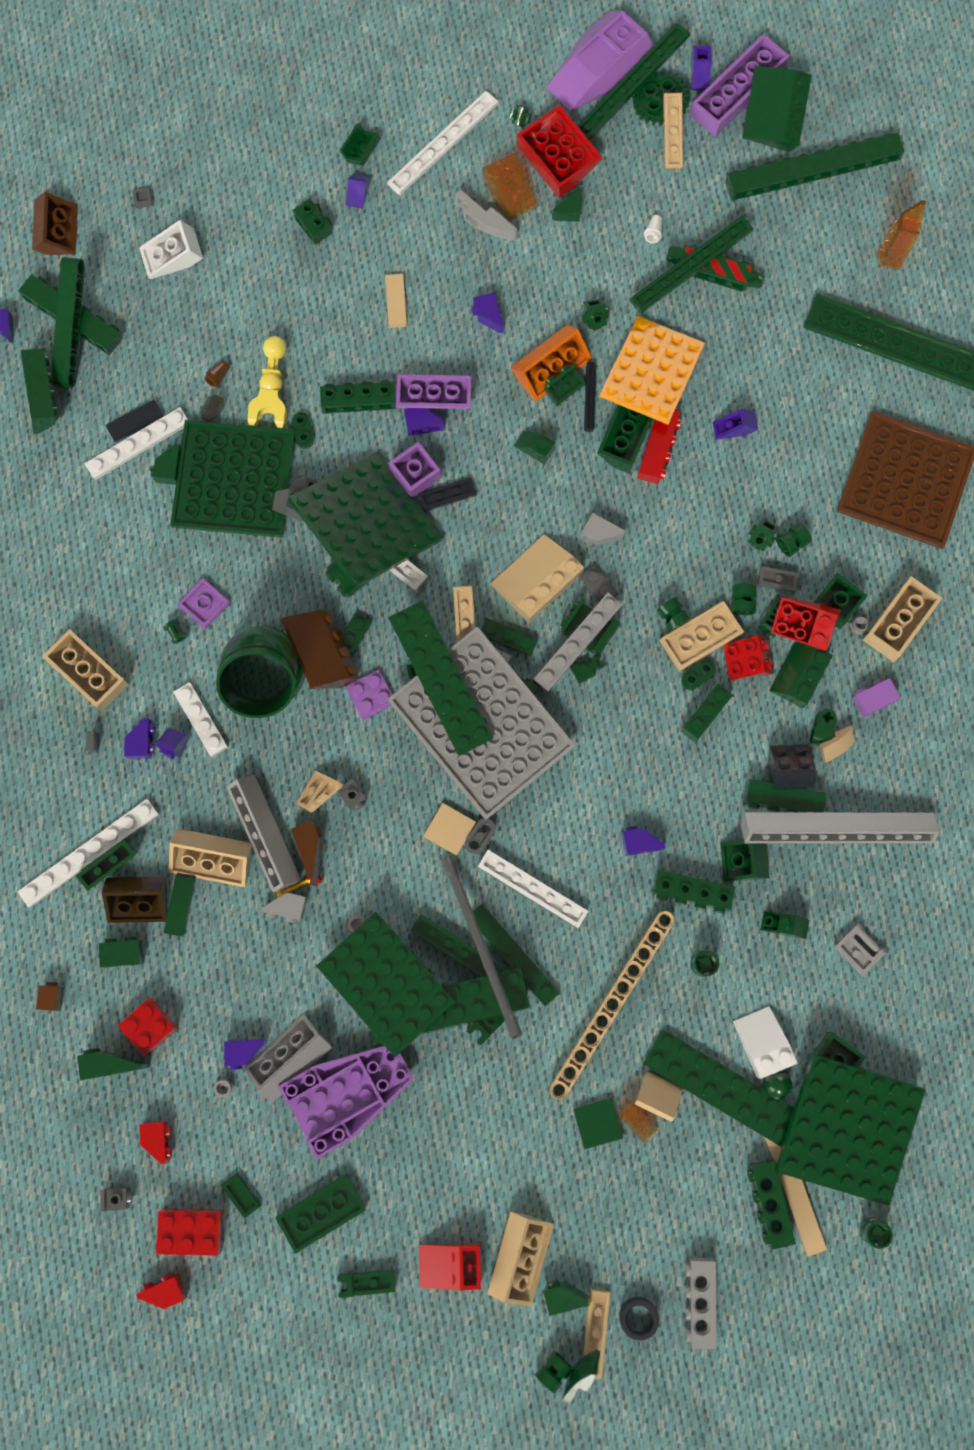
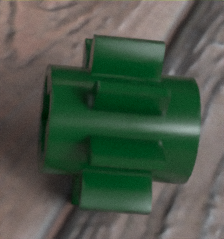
M519 104L516 105V108H511L509 117L513 118L511 123L520 127H524L525 123H530L532 114L528 113L529 108Z

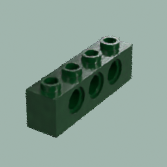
M773 1159L749 1164L750 1170H747L749 1182H753L755 1189L752 1191L754 1203H758L760 1210L757 1212L758 1221L760 1224H763L765 1231L762 1232L763 1242L771 1250L796 1245L779 1173L775 1171L776 1161ZM768 1178V1188L762 1189L760 1186L761 1181ZM773 1199L774 1207L767 1210L765 1207L766 1201ZM774 1220L779 1221V1228L777 1230H771L770 1228L771 1222Z

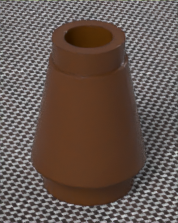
M221 360L205 373V381L212 387L219 386L230 369L229 364Z

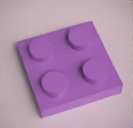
M379 669L345 687L363 721L392 706L387 701L392 696V693Z

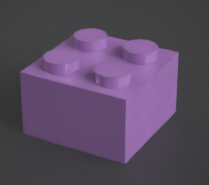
M419 442L388 462L389 470L405 488L410 497H415L441 479V470Z

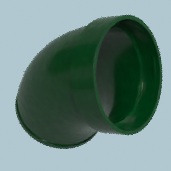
M250 627L234 635L225 645L218 663L216 689L222 703L234 713L249 718H265L279 713L288 706L300 691L305 675L285 632L272 627ZM259 654L269 656L279 661L288 670L291 681L281 693L267 699L249 698L241 694L233 686L229 676V663L244 655Z

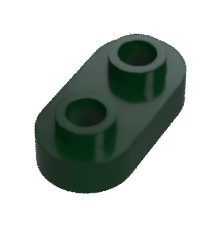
M296 413L292 417L295 441L298 447L308 449L314 443L310 418L305 413ZM299 419L304 420L302 423H298ZM303 436H307L306 440H302L301 438Z
M702 660L684 673L681 678L683 688L693 691L709 680L716 671L714 663L710 660ZM704 666H707L709 668L708 672H705L703 670ZM689 677L694 678L695 682H694V683H690V682L688 681V678H689Z

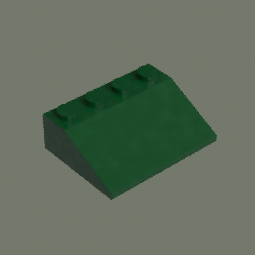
M754 67L742 138L787 152H791L799 147L812 75L791 69Z

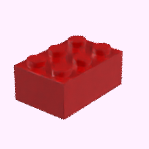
M161 1209L158 1211L156 1255L218 1256L222 1252L224 1210Z

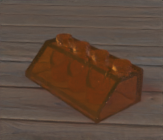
M926 201L918 202L901 212L897 220L894 219L886 239L884 238L882 247L878 250L876 259H879L878 266L900 270L920 234Z

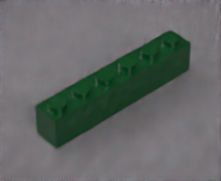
M31 274L18 292L24 300L56 320L58 288L55 286L50 287L43 278H37ZM82 305L79 336L110 356L122 340L120 330L113 324L108 325L105 323L106 321L101 316H94L86 306Z

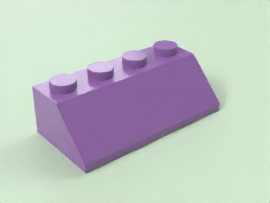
M397 374L396 408L470 409L471 376Z

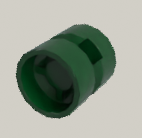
M796 523L788 529V532H783L776 539L778 547L787 557L793 556L799 551V548H804L812 542L809 531L801 523Z
M743 583L732 586V598L735 599L732 601V614L747 616L756 614L757 602L754 601L757 597L756 585Z
M678 597L668 600L656 610L662 619H666L665 625L670 632L691 620L687 611L682 610L683 605Z
M708 950L694 954L690 962L693 973L700 977L714 975L720 965L717 955Z
M872 1217L865 1219L861 1223L860 1235L866 1243L877 1249L886 1248L891 1244L893 1232L887 1223Z
M553 1350L546 1359L547 1364L542 1365L535 1373V1376L548 1390L556 1393L563 1384L562 1379H567L574 1368L559 1353ZM553 1367L559 1371L557 1374L552 1370Z

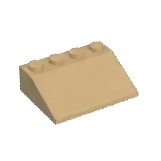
M543 535L492 581L490 585L530 623L583 574L584 567L569 552L546 535Z

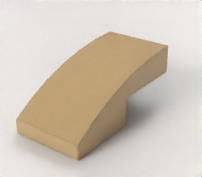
M851 726L834 732L833 739L819 744L821 756L825 763L840 756L854 744L853 728Z

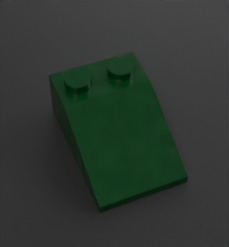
M100 1048L84 1050L83 1055L77 1056L80 1081L149 1068V1063L108 1051L101 1052Z

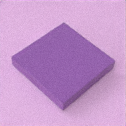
M202 578L177 605L203 629H206L231 602L206 579Z

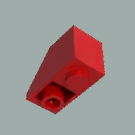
M159 1121L139 1124L140 1146L160 1164L169 1163V1159L172 1158V1147L168 1146V1138H171V1126L168 1125V1122Z
M172 1273L160 1277L161 1282L154 1285L152 1281L141 1286V1291L136 1294L138 1299L162 1309H167L187 1298L179 1274L172 1276Z

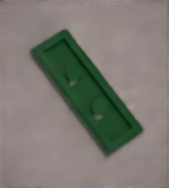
M175 875L164 934L184 937L196 881L195 878Z

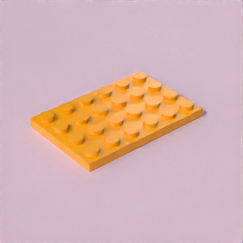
M638 316L599 397L669 425L705 343Z

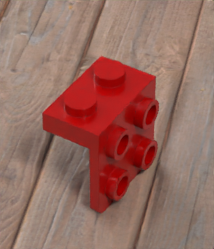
M757 635L724 645L723 649L730 680L735 681L758 674L763 676L773 675L774 663L769 655L770 644L766 638Z

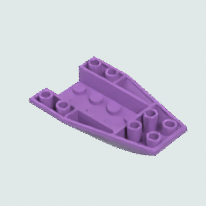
M608 11L584 32L548 84L547 90L570 112L609 93L654 47L648 33L624 11Z
M385 1046L315 1065L278 1087L308 1139L307 1142L316 1159H319L353 1139L414 1080V1077L401 1054L394 1057Z

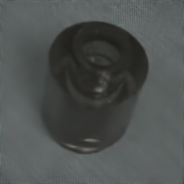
M211 394L207 397L199 412L204 421L216 422L224 407L223 398L216 394Z

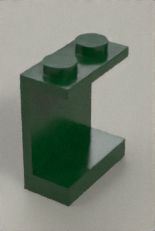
M584 598L580 602L576 601L570 610L572 614L569 618L566 616L560 624L562 627L561 633L568 638L593 610L585 605ZM616 619L609 621L586 650L595 656H600L621 622Z

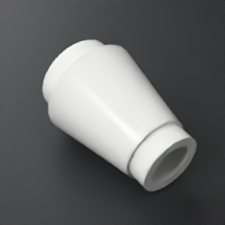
M659 215L652 216L644 232L645 240L649 243H657L662 237V217Z

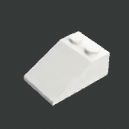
M181 220L139 247L149 279L189 268L203 259L194 228Z
M770 1007L733 1021L756 1078L762 1079L798 1064L790 1044Z

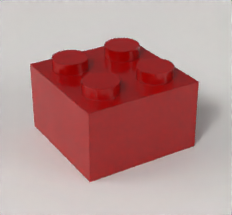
M148 998L118 1025L142 1056L151 1054L178 1029L153 998Z

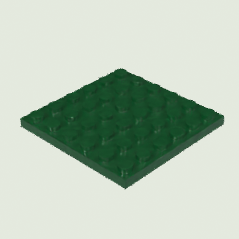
M185 420L170 522L171 528L283 538L285 515L272 510L275 492L289 488L295 430Z
M378 452L289 496L288 499L355 589L436 545L444 538L417 501L409 496L405 488L395 478L394 474L389 470L388 464Z
M812 1053L775 1171L889 1206L926 1089Z

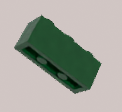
M717 684L680 732L696 743L733 694L720 684Z
M125 838L79 872L76 878L89 891L138 852L129 840Z

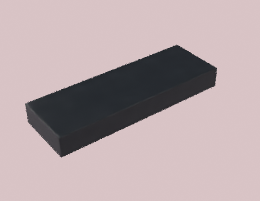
M152 400L105 426L114 442H117L164 416L155 400Z
M470 477L419 493L418 496L424 512L477 496Z

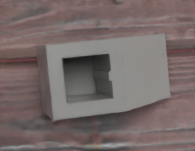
M285 893L262 907L261 912L266 913L268 918L277 919L278 916L285 917L286 922L296 924L297 920L302 921L307 898Z

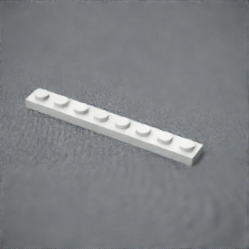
M146 799L18 891L19 895L28 908H31L123 839L128 838L159 816L158 812L150 801Z

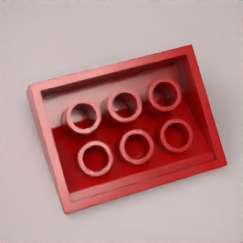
M560 105L516 134L517 147L558 198L572 190L603 158Z

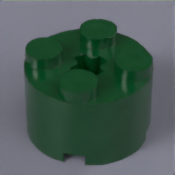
M335 561L326 567V576L332 583L335 581L339 585L337 590L344 598L346 596L350 598L367 584L366 582L355 589Z

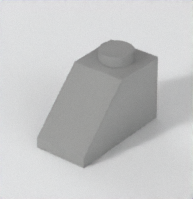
M592 513L582 530L581 537L585 543L598 546L622 540L625 530Z

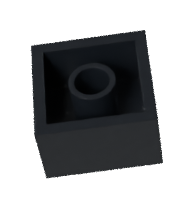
M808 744L769 747L768 767L775 789L814 787L816 767Z

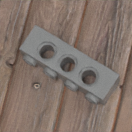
M689 1258V1264H685V1276L689 1277V1285H685V1297L689 1298V1307H685V1318L689 1320V1329H685V1340L689 1342L692 1349H717L716 1261L711 1258ZM699 1276L705 1277V1283L702 1286L695 1285V1280ZM704 1298V1306L697 1308L695 1306L696 1300ZM697 1321H705L703 1329H696Z

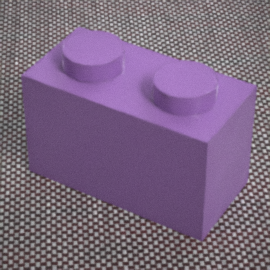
M881 678L873 682L872 687L867 689L865 686L855 691L856 695L852 699L863 718L901 699L890 678L885 681Z

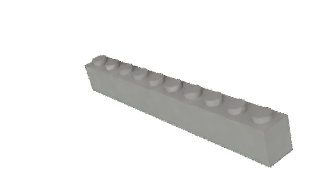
M745 812L740 824L745 843H934L940 832L934 813Z

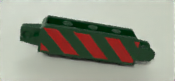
M685 245L684 248L671 246L668 249L666 259L668 262L676 265L695 251L697 247ZM719 256L692 276L740 292L745 291L747 287L761 289L765 279L764 275L753 270V265L733 260L728 256Z

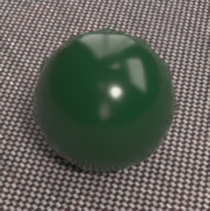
M781 1071L769 1075L764 1083L767 1094L776 1100L784 1098L793 1089L790 1077Z

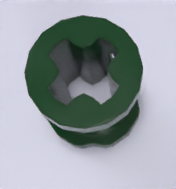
M178 619L169 621L163 627L170 634L173 644H178L188 637L187 633L181 629Z

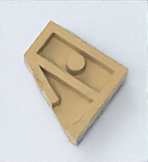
M315 771L295 804L312 813L341 789L343 784Z

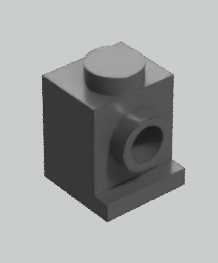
M354 779L345 783L338 790L350 811L353 809L357 811L365 806L364 802L367 799ZM352 792L356 793L354 799L349 798V794Z
M129 1187L104 1188L100 1190V1212L127 1210L133 1202V1194L129 1192ZM114 1196L119 1198L118 1203L113 1202Z

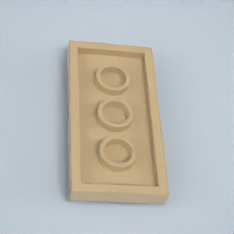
M722 601L660 638L659 641L680 672L739 637L744 631L725 602Z

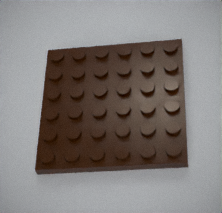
M872 411L836 512L943 549L946 545L974 461V447Z

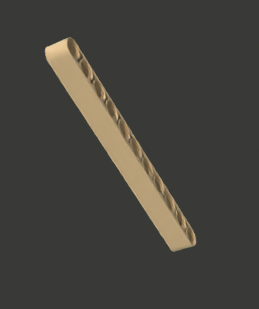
M662 911L655 916L554 1078L549 1091L555 1099L561 1100L568 1095L674 923V917L670 912ZM661 915L668 917L669 923L667 926L660 924L659 918ZM651 932H656L659 936L656 943L651 942L649 939ZM641 948L648 951L646 959H641L638 955ZM630 965L637 967L638 973L636 976H631L628 973ZM620 982H625L628 986L625 993H621L617 989ZM611 998L617 1002V1007L614 1010H610L607 1007V1001ZM600 1015L604 1016L607 1020L604 1027H599L596 1023V1019ZM590 1032L596 1036V1041L593 1044L586 1042L585 1037ZM577 1050L585 1052L584 1060H576L575 1053ZM567 1067H573L575 1070L572 1078H566L564 1075V1070ZM557 1084H561L564 1087V1092L560 1096L555 1095L553 1092V1088Z

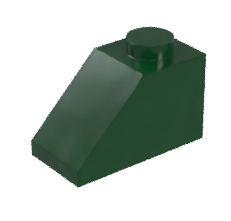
M523 431L514 447L545 465L555 450V442L541 433Z
M174 444L155 459L154 466H151L150 475L156 483L176 485L181 450L180 444Z
M550 1281L547 1283L548 1286L543 1289L549 1316L587 1307L592 1301L589 1295L566 1281Z

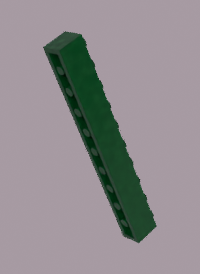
M898 132L893 134L887 133L881 137H870L864 141H854L844 146L837 145L831 149H821L811 154L784 158L778 162H767L764 165L751 166L745 170H734L728 173L725 184L731 201L899 161L904 153V148Z

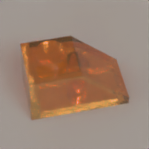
M631 1099L616 1112L643 1143L658 1130L647 1115Z

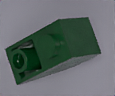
M764 911L760 930L793 938L806 939L810 920L798 915Z

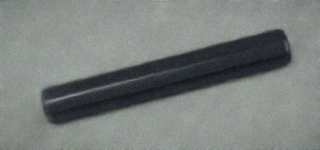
M587 362L584 431L593 432L596 363Z

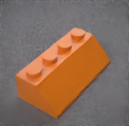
M566 325L512 365L511 369L517 381L535 401H538L546 395L543 389L546 386V381L551 376L557 377L561 374L560 370L566 365L572 366L574 363L577 366L575 368L577 371L587 362L591 361L592 357L579 330Z

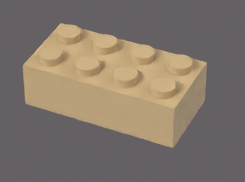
M910 576L863 638V641L892 662L896 661L942 600V597Z
M70 629L42 656L101 712L129 685Z

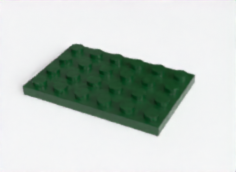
M374 912L316 965L394 1057H397L456 1002L377 912Z

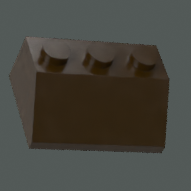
M165 877L106 878L102 889V898L107 923L166 922L167 885Z

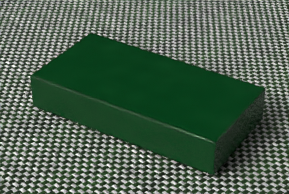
M238 1172L221 1185L244 1219L261 1206V1203Z

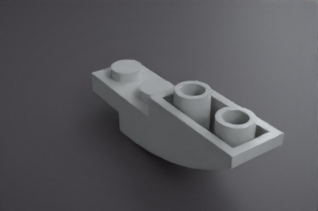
M461 189L455 194V203L463 209L464 219L471 225L499 238L517 239L518 229L513 222H508L500 211H496L491 207L486 212L481 204H477L468 193H464Z

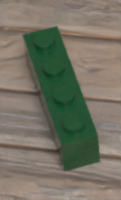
M749 779L746 782L743 804H747L750 809L758 810L760 807L767 808L768 812L779 813V811H785L786 813H824L826 793L804 788L775 789L771 782Z

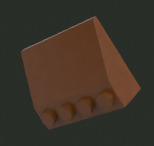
M316 610L281 619L310 689L343 688L359 679L357 667L350 658L349 649L343 642L342 633L337 628L335 617L330 610Z

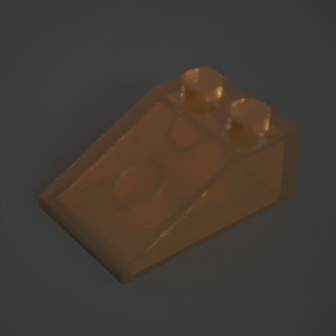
M515 153L482 168V179L507 221L538 208L527 177Z

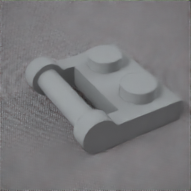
M858 922L834 948L861 976H864L887 951L883 947L880 948ZM856 934L875 953L873 956L854 939Z

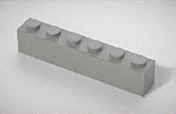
M607 593L533 679L536 685L548 693L623 604L610 593Z
M255 775L236 779L227 786V789L272 892L274 893L295 885L301 881V878Z

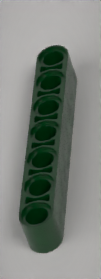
M63 257L60 262L51 371L52 385L54 387L73 388L76 382L85 263L83 259Z

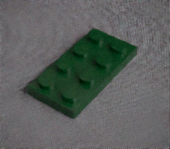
M346 1173L277 1215L275 1219L296 1254L367 1209Z

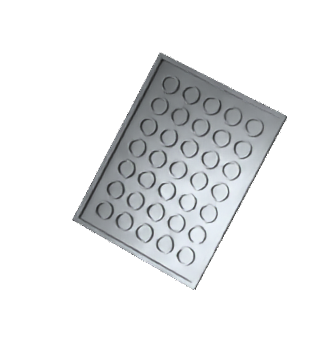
M476 627L452 646L449 652L493 737L492 740L458 757L418 676L410 680L388 698L387 701L484 819L487 820L573 749L575 745L482 631Z

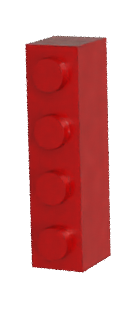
M675 410L669 425L656 419L654 420L637 479L654 484H659L660 479L664 480L667 471L664 465L665 462L669 463L672 452H669V448L674 446L677 435L673 434L675 429L679 430L682 420L678 418L680 411Z

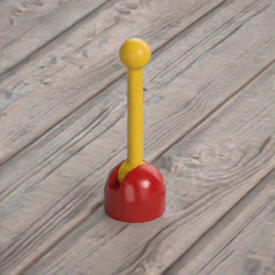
M318 872L317 885L320 884V883H322V879H321V876H320L319 872ZM306 875V880L283 891L280 890L276 895L280 897L304 884L309 883L312 885L308 875Z

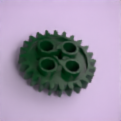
M663 71L660 76L655 72L654 77H651L633 96V108L636 111V115H640V120L645 119V124L652 121V126L657 122L659 127L664 122V111L662 110L657 87L661 89L662 100L664 93H682V114H686V108H689L690 89L687 88V82L683 83V78L678 79L677 74L671 77V72L666 76Z

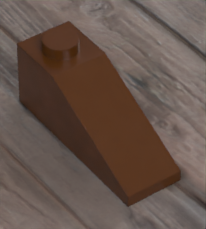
M313 820L291 828V832L308 878L314 886L317 885L323 845L320 837L323 836L320 826H315Z

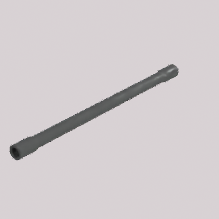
M451 856L445 857L441 862L447 877L450 879L497 998L511 1039L519 1038L523 1033L517 1018L513 1014L458 876L454 860Z

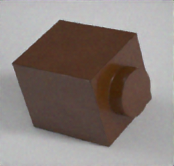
M46 982L45 986L39 985L36 1010L61 1011L64 987H58V982Z

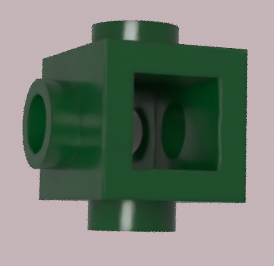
M601 298L583 302V323H586L588 328L593 330L606 326L609 312Z
M763 518L758 526L754 524L748 533L751 535L748 542L755 549L764 552L767 546L771 548L777 539L774 535L779 527Z

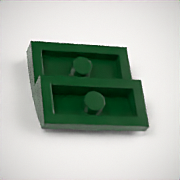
M595 1350L590 1352L573 1366L574 1370L566 1379L562 1401L570 1405L579 1389L585 1392L589 1390L597 1376L601 1351Z

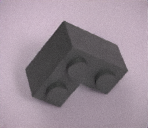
M308 477L293 480L292 489L288 488L275 492L272 510L303 521L288 501L289 496L317 483V481Z

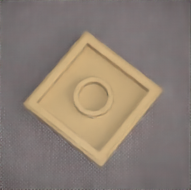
M442 803L423 837L457 856L476 822Z
M646 1071L635 1105L672 1122L675 1118L683 1088Z

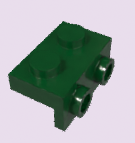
M357 123L341 147L340 152L348 163L364 166L381 137L378 133L365 131L362 125Z
M575 363L572 366L566 365L560 370V375L557 377L553 375L546 381V386L543 390L556 407L586 385L585 381L575 368L577 366Z

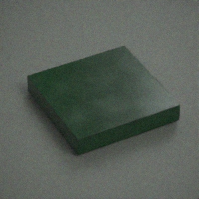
M612 1098L573 1109L584 1149L623 1139Z

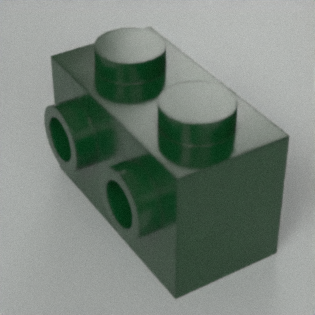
M311 199L293 209L294 219L314 245L332 234L331 227L333 225L331 220L327 216L324 217L320 206L317 203L314 204Z

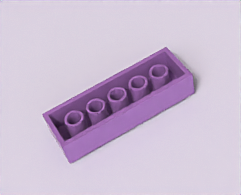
M763 34L692 102L689 115L716 137L748 106L754 67L786 69L789 55Z

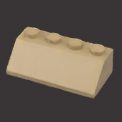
M177 828L170 841L169 873L245 887L252 859L253 846L250 842Z
M510 1212L490 1281L488 1295L504 1303L532 1306L554 1223L525 1214Z

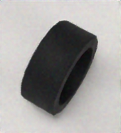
M633 1297L622 1305L619 1312V1321L622 1330L628 1337L643 1341L656 1333L659 1327V1315L651 1301L644 1297ZM635 1306L645 1307L651 1315V1323L643 1331L631 1329L627 1322V1314Z

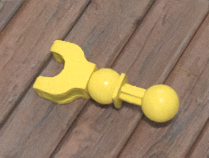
M271 336L263 344V352L268 357L267 369H262L263 375L259 381V395L249 403L248 423L249 426H258L259 419L263 414L272 413L275 415L277 428L285 429L287 410L280 400L279 392L283 383L281 371L278 370L279 359L286 353V344L282 338Z

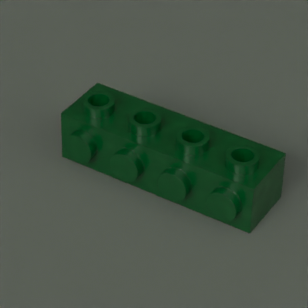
M383 380L379 383L362 382L361 384L344 383L343 385L326 384L320 386L321 410L323 414L396 409L394 382Z
M659 869L656 871L652 894L656 895V899L667 901L668 898L675 899V903L687 905V902L694 903L696 908L706 909V906L712 907L714 912L725 914V911L731 910L735 893L734 886Z

